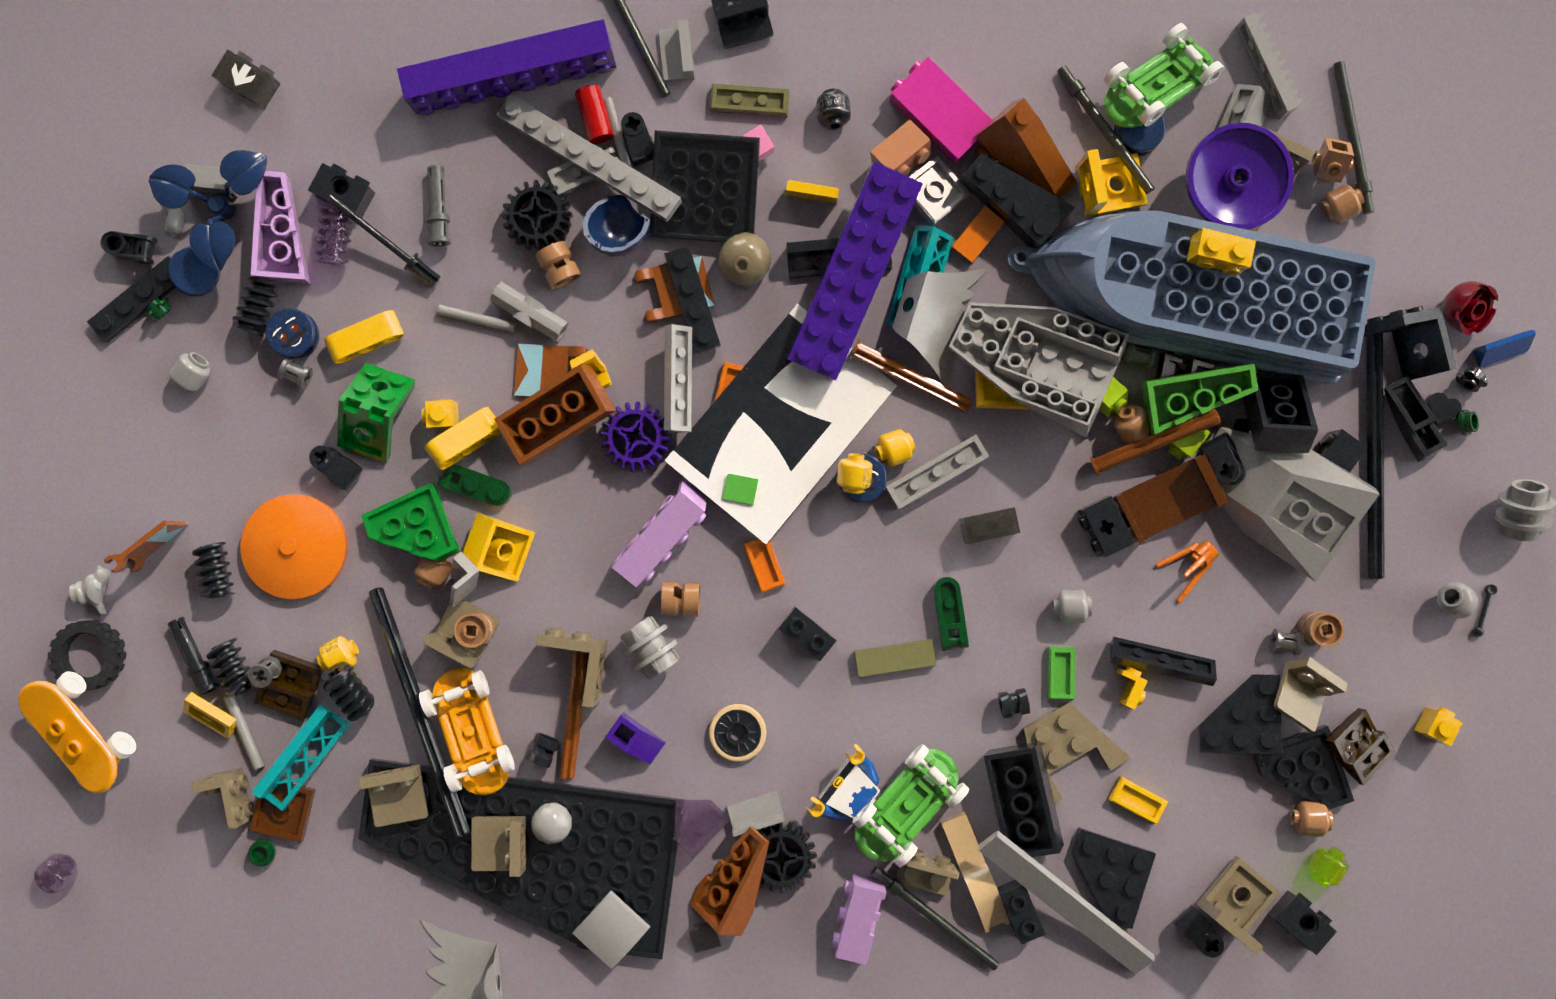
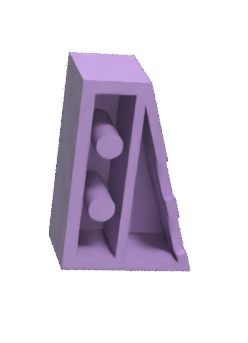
M852 874L850 881L846 880L843 896L847 898L845 906H840L837 916V922L841 924L839 932H834L831 942V948L835 949V958L867 965L874 940L876 921L879 922L881 912H879L881 899L885 900L887 893L884 884L879 880L857 874Z

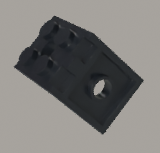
M1418 306L1407 310L1394 311L1384 317L1378 316L1367 319L1368 324L1365 325L1363 337L1392 332L1403 378L1409 376L1411 380L1457 369L1441 307L1423 310V306ZM1422 343L1425 344L1428 349L1426 357H1424L1420 353V346Z

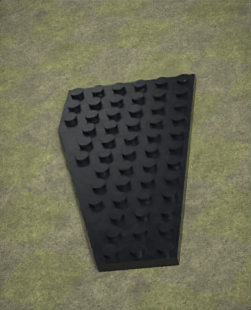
M372 758L369 760L367 774L418 764ZM420 765L428 810L426 818L376 827L368 788L365 789L358 839L427 870V873L462 890L465 889L502 907V910L537 927L541 926L586 950L590 949L572 933L593 911L595 906L612 891L650 926L647 932L626 955L663 959L684 799L509 776L505 785L493 794L477 795L467 791L463 786L461 790L456 791L470 829L469 834L456 838L430 766ZM546 803H558L566 807L572 817V828L567 837L559 843L545 844L537 840L531 829L533 814ZM526 816V870L520 877H509V871H473L471 869L473 817Z

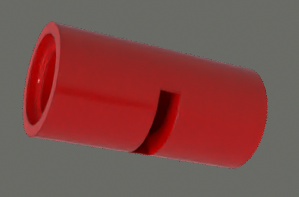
M593 84L577 89L575 96L588 141L592 144H600L611 140L614 134L600 86Z

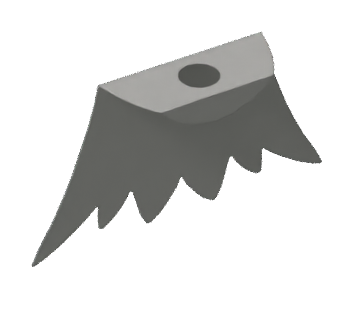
M987 268L956 273L926 271L906 281L892 327L897 334L909 341L934 369L943 385L949 387V376L945 359L954 362L953 354L948 345L951 343L958 328L956 324L961 322L967 309L962 302L974 296V292L967 288L972 286L986 272ZM912 297L914 299L913 307L910 311L905 312L908 299Z
M421 920L426 931L441 946V948H432L430 951L437 958L444 961V963L427 970V974L430 977L445 984V986L434 993L431 999H503L498 943L462 936Z

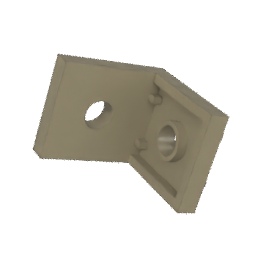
M559 628L546 629L545 632L538 634L536 643L538 646L589 652L582 706L593 708L599 703L608 640L591 638V633L580 631L567 635L564 629Z
M1235 856L1196 905L1257 955L1263 946L1250 936L1247 931L1275 899L1279 891L1243 860ZM1245 887L1247 889L1246 898L1241 901L1236 900V890Z

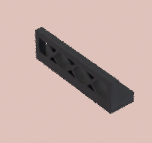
M839 238L787 242L789 279L823 276L826 269L821 267L817 261L822 255L829 254L832 256ZM817 255V257L814 260L811 257H809ZM804 257L811 264L805 271H794L793 258ZM890 258L885 270L892 269V258ZM813 266L817 268L816 270H810Z

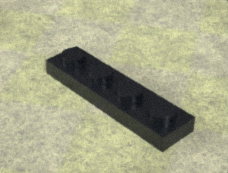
M687 246L664 253L686 326L692 327V345L695 354L720 347L721 344L690 247Z
M170 256L163 259L87 321L103 342H110L147 312L146 308L155 299L159 298L161 300L175 289L168 275Z
M1114 636L1110 643V663L1209 686H1214L1217 681L1216 660Z

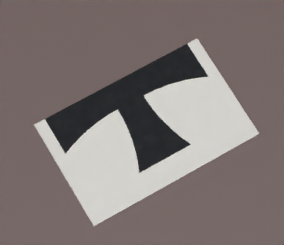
M799 304L792 309L692 427L691 432L687 433L664 460L765 544L768 543L897 387L895 383L878 369L854 357L850 359L853 351L852 348H850L836 381L788 360V354L807 313ZM728 474L758 479L754 505L722 499Z

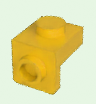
M593 349L569 361L572 369L579 365L592 366L604 389L612 385L606 366Z
M1127 667L1126 670L1118 668L1116 673L1130 679L1119 703L1135 710L1137 705L1140 706L1145 698L1146 692L1144 688L1148 680L1141 678L1142 672L1131 667Z

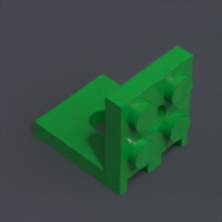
M365 363L338 400L337 447L386 463L391 454L393 418L414 389L415 379ZM361 430L366 431L369 435H365Z

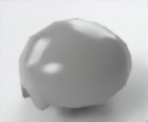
M558 803L542 805L533 814L531 820L533 834L537 840L545 844L561 842L567 837L572 828L571 815L566 807Z

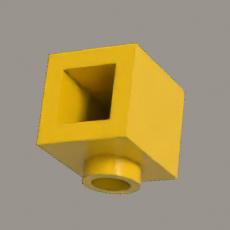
M453 400L425 401V408H422V421L426 424V428L444 430L459 423L458 402Z
M1425 707L1414 731L1437 743L1452 746L1463 722L1455 719V713L1443 707H1439L1438 710Z

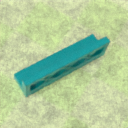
M915 226L886 325L893 326L908 279L929 271L930 264L932 263L935 267L934 272L944 273L954 237L934 226ZM938 238L944 240L939 252L936 247ZM912 297L908 299L905 312L910 311L913 307L914 299Z
M319 705L251 793L259 799L266 798L281 811H284L351 724L328 706ZM330 718L342 725L335 735L325 736L324 725ZM326 739H331L326 745ZM321 740L322 752L316 757H309V744L312 741ZM302 753H303L304 758H303V759H299V757H300V756L302 755ZM315 760L310 766L309 761ZM297 762H304V775L301 778L292 779L291 767ZM287 775V780L281 781ZM287 783L288 795L282 802L271 793L278 784Z

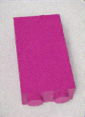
M927 57L923 62L919 60L909 70L910 75L904 81L899 79L890 89L892 91L890 102L956 165L979 142L975 135L992 119L941 68Z

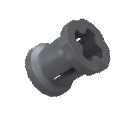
M287 357L281 363L277 377L281 380L287 379L298 384L299 388L305 389L312 378L313 368L308 366L304 368L293 363V359Z
M1275 628L1270 637L1271 651L1292 652L1294 656H1300L1304 647V635L1300 632L1295 634L1284 633L1280 629Z
M272 656L263 658L259 664L249 670L248 677L251 684L259 688L268 686L272 679L279 677L282 673L280 661Z

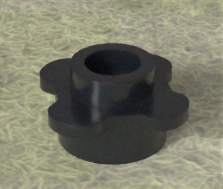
M1474 367L1466 368L1462 375H1457L1455 378L1464 389L1472 392H1478L1479 388L1487 387L1488 385L1485 373Z

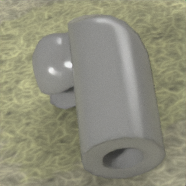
M161 205L168 214L164 232L168 236L175 237L183 230L186 219L185 213L180 208L169 209Z

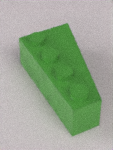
M1241 364L1141 381L1144 407L1149 418L1150 434L1154 435L1195 416L1207 413L1223 404L1258 391L1255 364Z

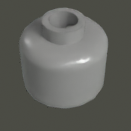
M191 352L190 354L184 353L177 358L169 370V376L173 381V386L183 392L187 390L197 391L208 379L211 371L208 361L203 356Z
M1450 582L1439 590L1437 603L1444 613L1461 619L1471 616L1476 611L1478 597L1475 591L1467 585L1459 582Z
M1082 589L1061 590L1058 599H1053L1054 615H1059L1060 621L1063 624L1085 623L1087 618L1092 616L1091 596L1086 595V592Z

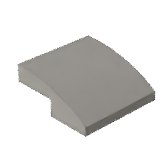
M610 891L576 927L572 934L612 969L640 940L650 926L616 894Z

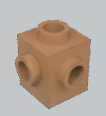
M1325 137L1320 150L1315 151L1311 160L1315 177L1324 182L1334 181L1341 183L1345 174H1349L1353 166L1354 153L1351 143Z

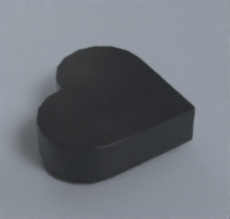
M1440 392L1430 394L1425 401L1437 419L1434 422L1435 425L1456 418L1462 410V405L1457 399H1448L1444 393Z

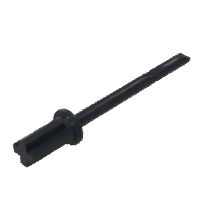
M329 194L327 200L407 263L404 267L405 271L407 269L412 271L431 287L436 284L441 276L418 258L419 254L416 253L413 257L409 256L338 198Z

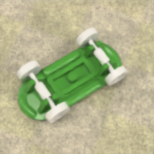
M1180 23L1173 27L1164 37L1162 43L1167 49L1130 73L1129 67L1124 62L1117 64L1107 73L1104 83L1109 87V90L1104 100L1105 113L1110 121L1120 127L1135 128L1142 125L1147 127L1158 120L1166 109L1202 85L1207 87L1216 81L1223 73L1225 67L1219 61L1214 63L1210 54L1202 47L1194 44V40L1191 37L1184 42L1183 39L1188 33V28L1183 23Z
M924 744L919 745L905 761L907 766L873 804L868 803L852 821L856 825L855 841L857 847L869 859L875 861L894 859L893 862L899 868L904 866L918 849L912 843V840L945 803L953 808L963 800L969 791V788L964 783L958 785V769L953 759L941 750L928 749Z

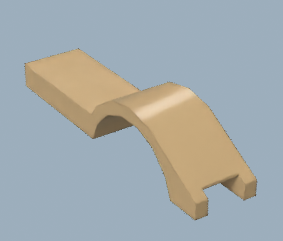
M963 812L941 821L985 932H990L991 927L1003 922L1005 925L1010 924L996 884L982 853L979 851L978 842L966 813Z

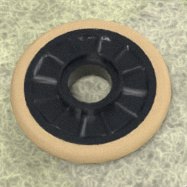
M733 704L726 706L716 713L710 723V743L716 753L726 760L733 762L749 760L756 756L764 746L766 740L764 720L755 709L747 705ZM734 726L743 727L745 730L744 738L734 740L730 735L731 728Z

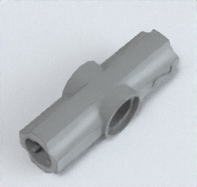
M500 282L492 292L490 301L512 314L513 318L527 327L535 328L556 342L566 332L569 323L545 309L546 307L528 295L524 296L503 282Z

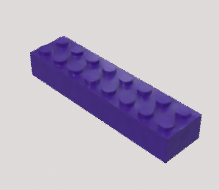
M601 19L397 68L404 100L416 115L427 116L435 113V110L442 108L452 110L459 108L460 104L481 103L488 97H507L511 92L518 90L527 92L543 84L548 86L561 83V80L568 78L573 80L586 77V74L593 72L599 74L607 73L612 68L617 67L605 21Z
M874 161L871 164L788 354V360L835 381L837 380L921 190L922 182Z

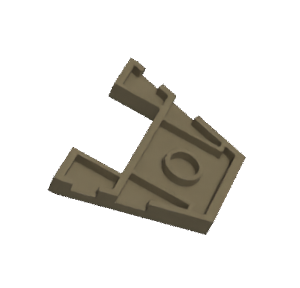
M1069 702L1023 727L1025 743L1041 741L1054 803L1063 798L1052 781L1050 774L1093 748L1097 749L1110 771L1131 759L1126 752Z

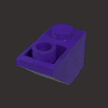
M624 712L605 736V738L626 753L650 765L666 743Z

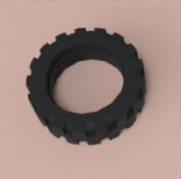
M98 620L77 621L76 623L66 625L65 629H61L55 634L57 637L50 643L49 647L52 648L51 652H48V659L51 661L49 668L51 672L54 671L56 674L54 676L56 680L65 672L77 673L69 662L68 653L72 642L81 634L89 633L99 638L106 649L107 657L104 667L97 675L93 677L81 676L86 683L85 691L109 685L111 681L118 678L119 671H122L125 666L123 664V660L126 659L127 655L123 649L125 642L123 639L120 640V633L116 629H111V625L108 623H101Z

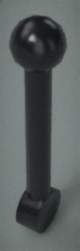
M1493 584L1485 587L1487 595L1478 625L1473 629V634L1477 637H1481L1484 634L1483 625L1492 595L1497 593V587Z

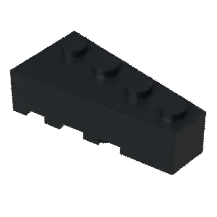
M982 154L958 178L986 207L1004 220V224L1024 243L1035 249L1044 243L1075 208Z

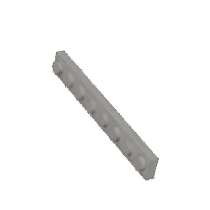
M511 94L496 114L497 118L666 222L669 221L682 202L681 197Z

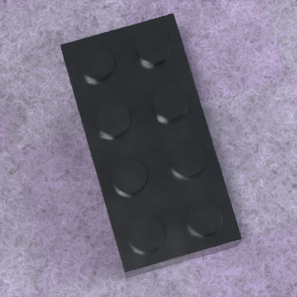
M1041 741L989 750L984 755V761L1000 832L1031 857L1059 854L1064 843Z

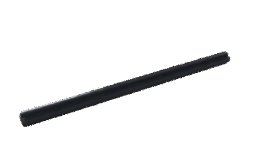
M1382 333L1367 336V483L1375 487L1379 492V496L1368 510V577L1370 579H1383L1385 577Z
M381 587L369 591L372 605L456 838H460L470 833L467 820L457 793H452L446 783L444 767H447L430 717L425 715L419 700L420 689L385 591Z

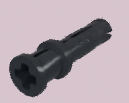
M180 617L178 621L175 619L169 622L168 627H170L188 666L186 674L192 678L197 689L196 695L202 696L219 688V683H215L210 673V664L202 659L185 622V618Z

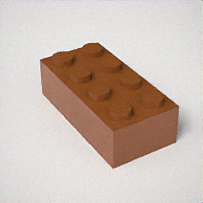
M579 365L494 420L519 465L534 463L615 413L616 409L592 366Z

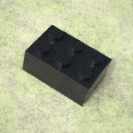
M1256 372L1258 391L1243 397L1255 450L1309 453L1317 435L1318 427L1304 376Z

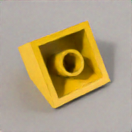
M477 513L463 554L481 572L518 582L535 532Z

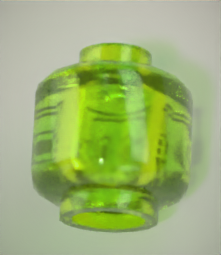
M1333 846L1330 849L1318 848L1308 863V869L1311 872L1309 876L1326 888H1329L1330 885H1339L1349 870V864L1344 859L1346 855Z

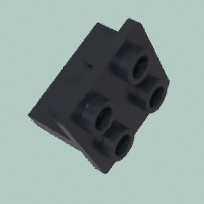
M711 0L725 49L766 39L774 35L769 18L767 0Z

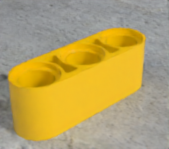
M389 310L325 337L324 341L333 363L341 364L402 338L404 333L394 310Z
M484 407L433 438L426 444L425 450L438 468L444 470L501 434L494 420L496 416L489 407Z

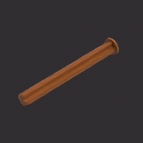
M858 340L850 359L854 357L962 412L969 410L972 404L971 398L861 344V340Z
M1212 409L1181 424L1167 428L1160 433L1151 434L1096 458L1091 456L1090 460L1097 476H1100V472L1215 426L1221 420L1216 409Z
M574 651L560 769V778L573 779L575 776L589 652Z

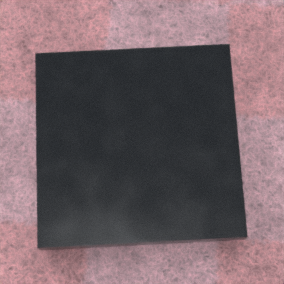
M655 130L653 181L681 197L682 202L668 222L651 213L650 237L726 242L730 237L740 233L748 232L755 234L761 137Z

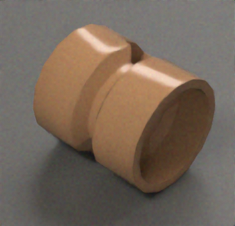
M565 241L550 244L535 255L540 268L547 271L545 278L552 290L565 287L581 277L575 261H570L572 254Z
M663 581L661 615L676 616L678 612H682L683 616L698 617L700 583L685 582L683 586H680L678 582Z
M1310 611L1299 619L1297 632L1304 635V642L1308 644L1332 647L1342 640L1344 625L1342 620L1335 614Z
M482 612L465 614L456 621L454 626V636L457 642L467 648H476L488 643L495 633V624L492 618Z

